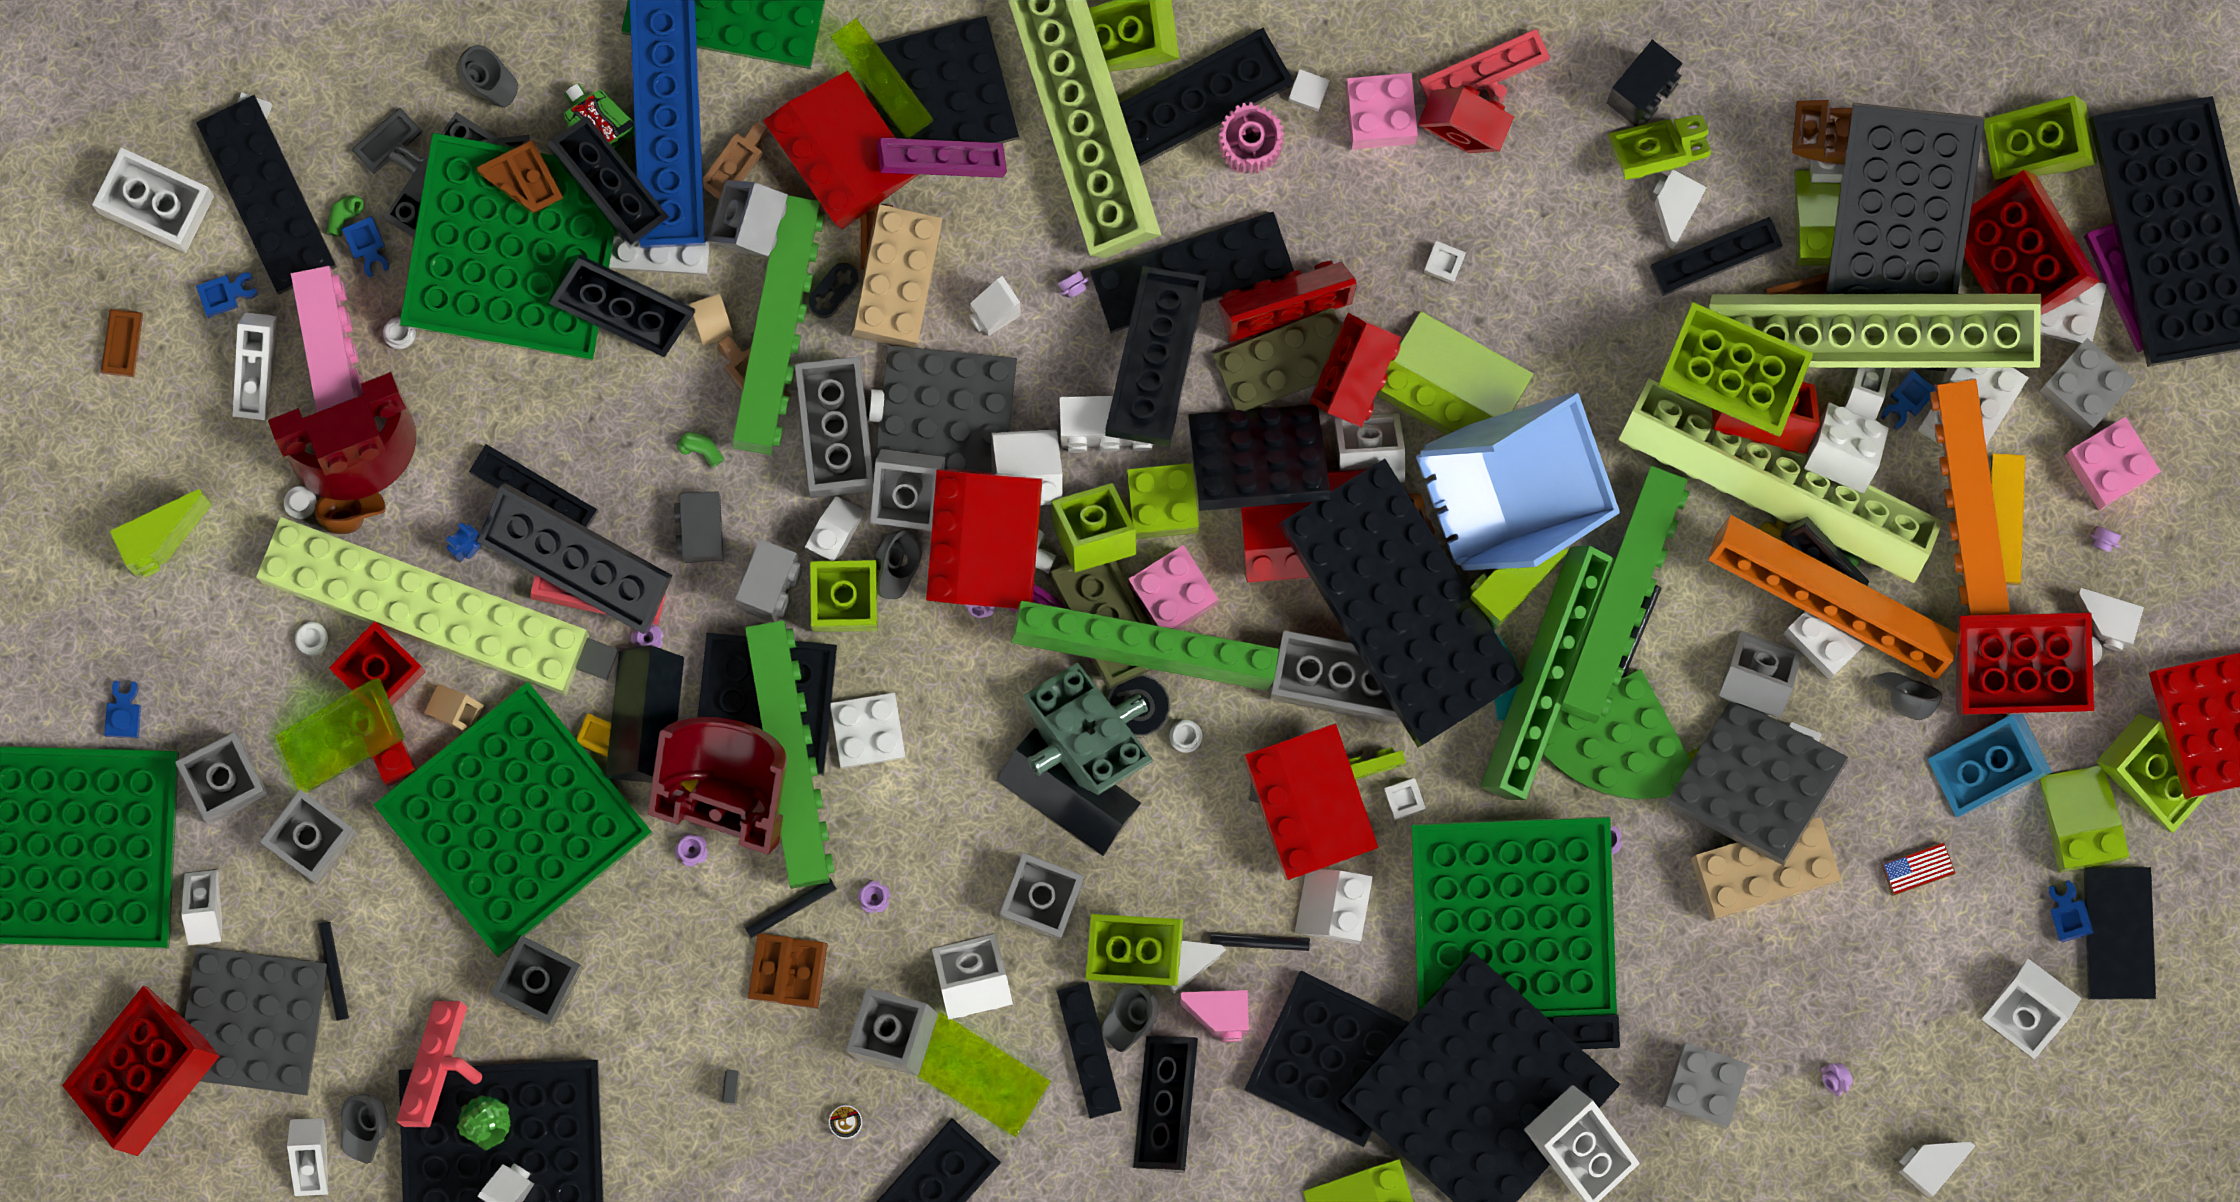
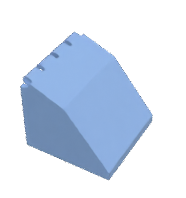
M1569 393L1467 425L1423 445L1424 449L1420 451L1421 454L1416 456L1423 478H1427L1432 474L1435 479L1426 483V487L1434 508L1445 506V509L1437 512L1436 515L1444 537L1448 538L1453 534L1456 536L1455 539L1447 542V546L1454 565L1461 564L1463 571L1536 567L1620 513L1579 393Z

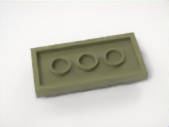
M1334 308L1327 309L1213 355L1235 410L1247 411L1256 409L1317 384L1341 329Z
M1116 561L1076 573L1069 563L1050 572L1049 578L1065 609L1148 624ZM1091 658L1107 689H1111L1153 670Z

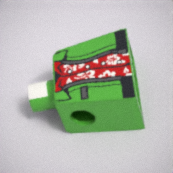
M576 84L564 93V96L572 106L563 114L568 128L587 116L613 148H616L635 135L634 122L601 89L588 96L582 86Z

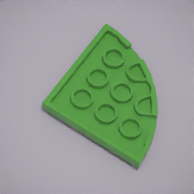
M1642 669L1620 679L1617 687L1611 685L1608 697L1613 698L1607 716L1600 715L1596 724L1561 710L1558 712L1543 756L1570 779L1591 790L1617 798L1633 800L1667 798L1671 796L1691 764L1689 756Z

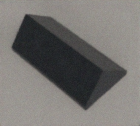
M587 116L547 143V148L629 248H632L669 218Z
M580 254L566 259L549 299V304L662 357L667 355L695 313L694 308Z
M653 645L619 651L605 779L652 783L660 731L669 724L678 721L684 668L683 656Z
M1034 728L1015 749L997 781L1104 856L1141 805V802L1116 784L1098 795L1080 787L1061 762L1046 770L1040 776L1035 775L1034 771L1036 768L1031 770L1027 758L1045 749L1048 745L1042 739L1038 729Z
M1146 1036L1133 1168L1185 1173L1198 1038Z

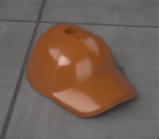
M379 493L348 501L321 497L315 504V518L325 531L333 534L353 533L360 529L364 518L382 514L386 511L384 499Z

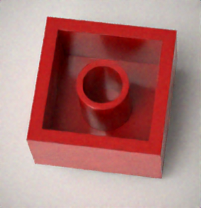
M1462 85L1460 88L1447 86L1445 89L1431 91L1417 125L1467 153L1500 152L1515 116L1504 111L1505 106L1494 100H1485L1480 97V92L1473 87Z
M375 621L329 667L331 672L375 714L387 709L389 710L426 672Z

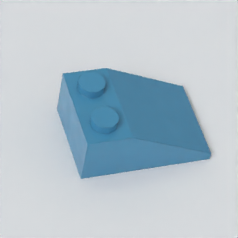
M2012 714L1927 759L1956 818L2052 773L2023 714Z

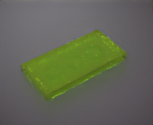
M380 678L372 679L275 735L298 791L301 789L306 794L405 739Z
M940 1011L938 1012L918 1077L1017 1138L1051 1081L956 1021L948 1020V1016Z

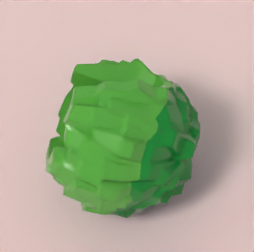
M479 1096L478 1098L471 1099L468 1105L462 1107V1112L459 1115L457 1128L460 1135L465 1136L468 1140H472V1142L478 1144L485 1151L502 1143L511 1126L508 1114L509 1109L506 1104L501 1103L497 1098Z

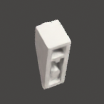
M244 313L237 324L233 417L265 420L276 348L277 316Z

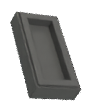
M398 108L351 150L374 175L390 161L389 156L392 150L397 153L395 146L399 142L406 147L422 131L401 108Z

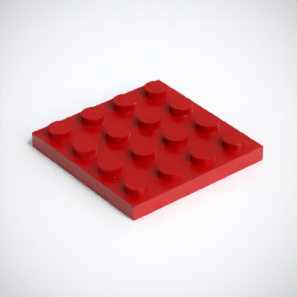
M2240 653L2150 672L2149 677L2185 800L2240 788Z

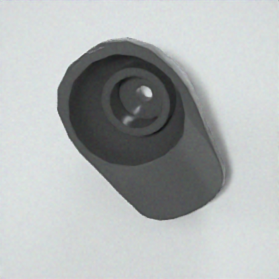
M474 45L465 50L456 64V74L462 86L474 96H484L502 108L508 107L513 102L518 92V82L493 51L482 45Z
M896 531L889 534L881 541L875 552L874 560H876L877 570L880 572L877 593L885 599L901 598L919 567L922 556L921 545L918 539L908 533V531ZM904 554L907 555V564L900 566L903 562Z
M1896 672L1883 673L1873 680V683L1891 693V704L1897 713L1913 720L1920 721L1929 718L1936 711L1943 698L1942 693L1938 689L1914 681Z
M1136 984L1124 986L1117 993L1102 1025L1104 1037L1117 1051L1125 1052L1141 1036L1147 1034L1152 1029L1159 1015L1160 1005L1158 998L1149 989Z
M369 1094L353 1095L344 1101L341 1110L342 1148L351 1158L368 1164L374 1158L379 1140L386 1133L388 1114L384 1103L378 1097Z

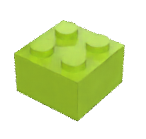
M1192 463L1127 469L1131 521L1136 529V540L1198 533L1199 523Z
M1113 483L1051 501L1052 527L1075 573L1136 555V529Z
M876 560L810 561L812 631H878V576Z

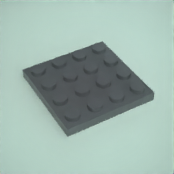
M888 345L883 385L884 407L882 420L879 422L876 459L881 449L946 457L945 469L953 468L992 473L991 433L1010 432L1017 358Z
M1729 702L1669 797L1668 806L1784 866L1847 764L1848 756L1756 709L1739 703Z
M196 947L185 1020L204 1036L220 1056L199 1082L308 1096L327 976V964Z

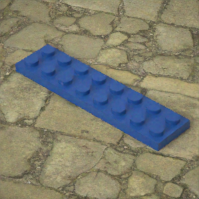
M630 0L637 178L669 216L663 223L640 240V248L706 245L695 0Z

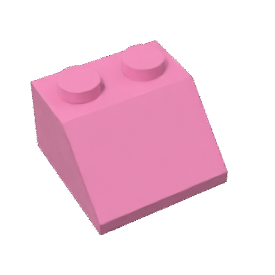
M1248 990L1181 992L1180 1005L1214 1037L1221 1036V1042H1241L1242 1036H1247L1249 1031Z

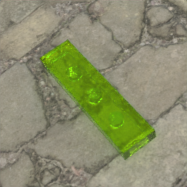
M857 18L830 36L832 42L906 139H909L933 122V118Z

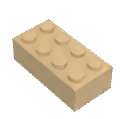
M879 204L874 215L850 334L851 337L892 346L916 347L919 340L943 218Z
M1821 817L1812 819L1784 866L1739 842L1700 853L1691 858L1711 921L1829 886L1841 880Z

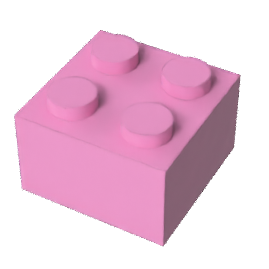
M1412 73L1347 78L1345 88L1352 150L1416 144L1418 132Z
M2126 416L2075 446L2065 455L2068 463L2099 511L2152 480L2161 472Z
M1184 545L1128 579V586L1155 626L1179 630L1218 606V597Z

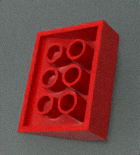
M848 70L792 99L763 120L830 218L841 230L920 175L880 173L877 143L880 138H895V136Z
M2022 170L1971 206L1964 258L1986 294H2041V315L2077 298L2100 282L2036 175Z
M1329 260L1315 265V270L1304 274L1302 270H1297L1284 275V280L1272 283L1271 280H1265L1254 284L1253 290L1241 293L1238 289L1223 294V299L1218 300L1217 307L1229 343L1300 321L1330 308L1336 310L1351 305L1357 286L1355 277L1342 262L1333 264V261Z
M953 468L936 470L926 601L1015 609L1018 608L1021 601L1033 602L1043 478Z
M1366 469L1328 472L1330 491ZM1312 502L1240 508L1244 571L1247 583L1311 578L1277 524Z
M2092 613L1959 616L1956 666L1957 715L2094 711Z
M1336 723L1242 755L1285 880L1311 873L1379 848Z
M143 985L62 1086L113 1149L139 1156L220 1056L200 1032L149 987Z

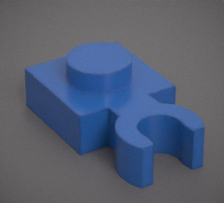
M373 216L342 229L354 258L357 259L364 256V271L368 277L374 276L371 271V265L375 261H379L385 271L389 270L387 259L379 255L377 251L385 247V244Z
M251 273L240 274L235 282L230 283L228 276L225 275L196 285L206 316L210 318L239 308L236 301L239 297L253 299L258 296L256 288L249 291L243 290V284L253 279Z
M1912 370L1890 396L1897 403L1887 406L1882 412L1881 418L1884 420L1889 413H1896L1899 416V422H1897L1894 429L1899 430L1907 420L1908 411L1916 417L1928 403L1930 392L1935 391L1934 387Z
M464 523L458 525L459 530L452 537L449 535L446 538V541L449 543L446 548L459 562L465 557L467 559L472 558L481 547L477 542L480 534L470 524L466 526Z
M119 681L113 682L112 692L117 701L116 703H107L105 737L139 739L141 705L132 704V700L137 696L139 690L136 682L131 681V690L127 694L120 693Z
M2070 880L2066 881L2068 890L2063 896L2058 895L2055 886H2049L2051 898L2059 905L2058 908L2050 911L2059 941L2062 943L2094 933L2084 901L2074 902L2076 887Z

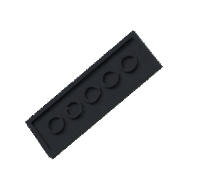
M1261 28L1120 102L1119 104L1139 166L1220 125L1222 121H1225V116L1230 115V111L1234 112L1237 105L1241 108L1243 103L1249 106V103L1252 102L1253 106H1256L1292 87L1294 81L1265 29Z
M252 95L196 122L277 294L280 295L293 288L291 273L330 266L332 270L337 268L277 139L257 101V97Z
M1273 211L1090 271V276L1109 331L1113 333L1129 327L1143 266L1207 276V285L1202 303L1221 298L1223 294L1239 289L1242 291L1251 288L1254 284L1261 281H1273L1282 278L1284 275L1293 272L1294 269Z
M1143 266L1107 419L1105 436L1170 447L1207 285V276Z
M506 483L500 485L477 540L478 543L642 634L650 630L673 576Z

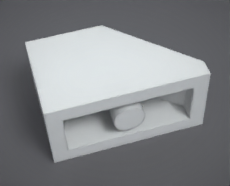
M1675 170L1671 171L1668 178L1662 175L1653 191L1658 195L1654 204L1667 246L1672 249L1675 248L1707 188Z
M1003 276L994 281L970 303L972 314L969 315L971 322L978 332L984 329L988 336L1021 316L1020 301Z
M1857 368L1844 408L1867 419L1876 420L1885 398L1891 368Z
M836 496L812 532L805 546L806 553L821 561H840L865 510Z
M2080 588L2075 593L2074 600L2082 613H2092V632L2097 640L2104 641V647L2114 651H2122L2123 648L2128 649L2133 645L2144 607L2084 588Z
M218 870L184 874L181 915L188 945L221 942L222 912Z
M1182 941L1178 986H1168L1173 994L1178 992L1226 953V949L1222 945Z
M324 1118L292 1119L289 1125L287 1149L294 1196L328 1195L327 1138Z
M1972 1142L1922 1145L1917 1150L1911 1147L1900 1159L1899 1162L1903 1167L1898 1172L1928 1198L1933 1197L1974 1149L1975 1145Z
M513 1163L511 1168L502 1165L481 1190L478 1197L485 1202H523L534 1183L527 1180L530 1173Z

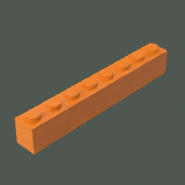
M1970 378L1934 384L1935 391L1930 392V403L1932 411H1938L1939 424L1934 425L1937 444H1943L1944 456L1939 457L1941 475L1947 476L1949 489H1944L1946 508H1952L1954 521H1949L1948 526L1951 541L1956 540L1958 553L1953 554L1955 572L1962 575L1963 585L1958 586L1960 605H1966L1967 616L2010 615L1977 380Z
M1733 515L1727 518L1716 533L1708 558L1714 564L1936 680L1953 662L1958 644V634Z

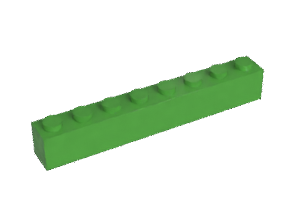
M794 196L787 197L786 213L780 220L776 232L777 242L774 249L770 251L733 437V449L771 456L773 446H780L783 427L778 426L780 415L786 416L789 396H784L786 384L792 385L795 366L790 365L792 353L798 354L801 335L796 334L798 323L804 324L807 304H802L804 292L810 293L813 274L808 273L810 262L816 263L819 243H814L815 232H822L825 213L820 212L819 201Z
M1654 466L1650 467L1561 704V711L1595 724L1600 715L1607 716L1613 698L1608 697L1611 685L1617 687L1622 677L1624 668L1619 667L1622 656L1629 657L1635 639L1630 637L1633 626L1640 627L1646 609L1642 608L1641 604L1644 596L1650 598L1653 593L1657 579L1651 577L1655 567L1662 568L1668 550L1664 549L1663 545L1666 537L1672 539L1679 521L1673 518L1677 508L1683 510L1690 491L1684 488L1688 479Z
M1590 545L1569 547L1522 673L1524 680L1517 686L1480 785L1481 788L1506 800H1526L1616 560Z
M1021 601L1015 612L1011 643L1097 658L1268 691L1275 680L1279 651L1277 648L1026 601Z
M784 620L745 627L763 731L779 741L787 755L779 814L783 815L781 839L789 886L791 889L828 883L830 882L829 874L835 873L832 854H825L823 841H829L826 821H819L818 809L824 807L821 790H814L812 777L818 776L815 756L808 757L807 744L813 743L809 724L803 725L801 712H807L804 692L797 693L795 680H801L798 660L792 661L790 648L796 647L793 628L786 629Z

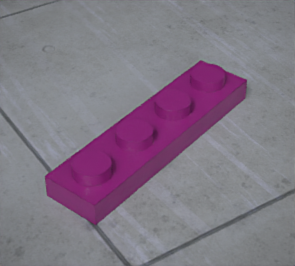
M880 138L877 143L880 173L1003 178L1007 173L1003 143Z
M2111 223L2087 233L2084 239L2105 284H2107L2106 287L2136 352L2139 353L2143 351L2114 225Z

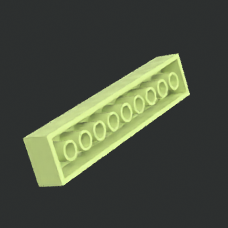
M1008 0L1090 256L1108 258L1161 236L1086 0Z
M1712 294L1709 309L1814 353L1808 368H2040L2041 294Z
M1648 378L1619 441L1627 444L1634 450H1640L1656 458L1663 464L1671 465L1685 472L1694 479H1700L1714 486L1720 492L1731 494L1745 501L1751 507L1766 511L1780 521L1793 524L1808 516L1838 549L1848 551L1871 565H1877L1900 579H1906L1915 583L1931 554L1943 520L1871 485L1868 486L1863 494L1804 469L1807 454L1786 451L1781 447L1766 443H1756L1747 438L1726 435L1714 430L1711 408L1659 386L1658 382Z
M283 517L279 519L256 576L262 584L370 624L375 621L383 629L564 696L568 692L587 638L590 636L586 629Z

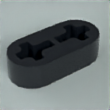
M849 263L836 264L811 293L809 306L815 316L824 319L831 317L856 289L859 277L853 265ZM849 271V277L852 282L849 285L844 282L838 289H835L834 286L838 283L836 274L838 272L845 274ZM831 291L833 293L829 299L831 308L823 307L821 310H818L816 298L824 299Z

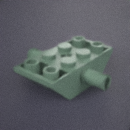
M1079 663L1074 664L1024 694L1023 698L1038 731L1048 745L1045 749L1027 758L1031 770L1036 768L1034 771L1035 775L1040 776L1043 772L1061 762L1078 786L1098 795L1153 762L1152 757L1125 724L1148 711L1144 699L1138 700L1141 698L1140 694L1135 693L1119 705L1112 706Z

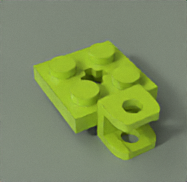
M1691 115L1674 119V125L1671 119H1666L1608 133L1611 149L1625 180L1641 178L1645 175L1661 171L1674 170L1675 168L1688 165L1689 162L1701 160L1711 155V148L1705 137L1709 134V130L1702 115ZM1694 125H1695V126H1699V127H1697V128H1695V129H1690V128H1689L1690 126H1694ZM1693 147H1701V148L1698 149V150H1692V149H1691V148H1693Z

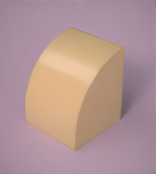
M720 294L689 304L690 307L695 309L693 318L703 346L720 341L728 335L730 337L734 336Z
M438 684L424 714L465 732L477 722L484 705L464 693Z

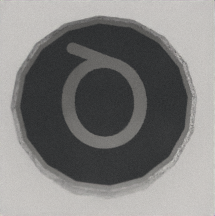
M1144 673L1111 688L1107 701L1115 707L1132 697L1135 693L1141 695V698L1138 700L1144 699L1148 711L1125 723L1135 737L1139 739L1148 738L1159 733L1167 724L1172 710L1171 696L1166 686L1156 677Z

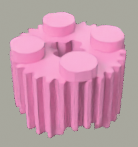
M1252 102L1249 103V106L1243 103L1241 108L1237 105L1234 112L1230 111V115L1225 116V121H1222L1219 130V152H1222L1221 157L1225 158V163H1229L1230 168L1236 172H1243L1245 174L1249 171L1250 175L1253 174V171L1259 174L1260 170L1265 172L1266 167L1271 168L1277 162L1282 151L1284 132L1283 125H1280L1281 120L1277 119L1276 115L1272 116L1271 110L1267 112L1266 107L1260 109L1259 105L1253 106ZM1247 134H1251L1253 139L1259 138V140H1256V143L1245 141Z

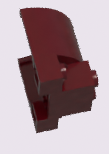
M392 372L361 383L363 395L303 418L299 408L268 420L279 450L283 457L286 456L296 477L307 489L319 496L332 500H357L374 495L387 488L405 471L415 451L416 426ZM381 416L387 418L381 432L374 417ZM311 442L316 456L304 451L308 443Z
M695 717L671 723L663 728L659 734L647 815L676 825L682 820H686L738 837V845L769 855L779 844L783 815L779 814L787 765L786 752L779 741L769 733L741 721L719 717ZM698 779L692 792L681 785L682 781Z

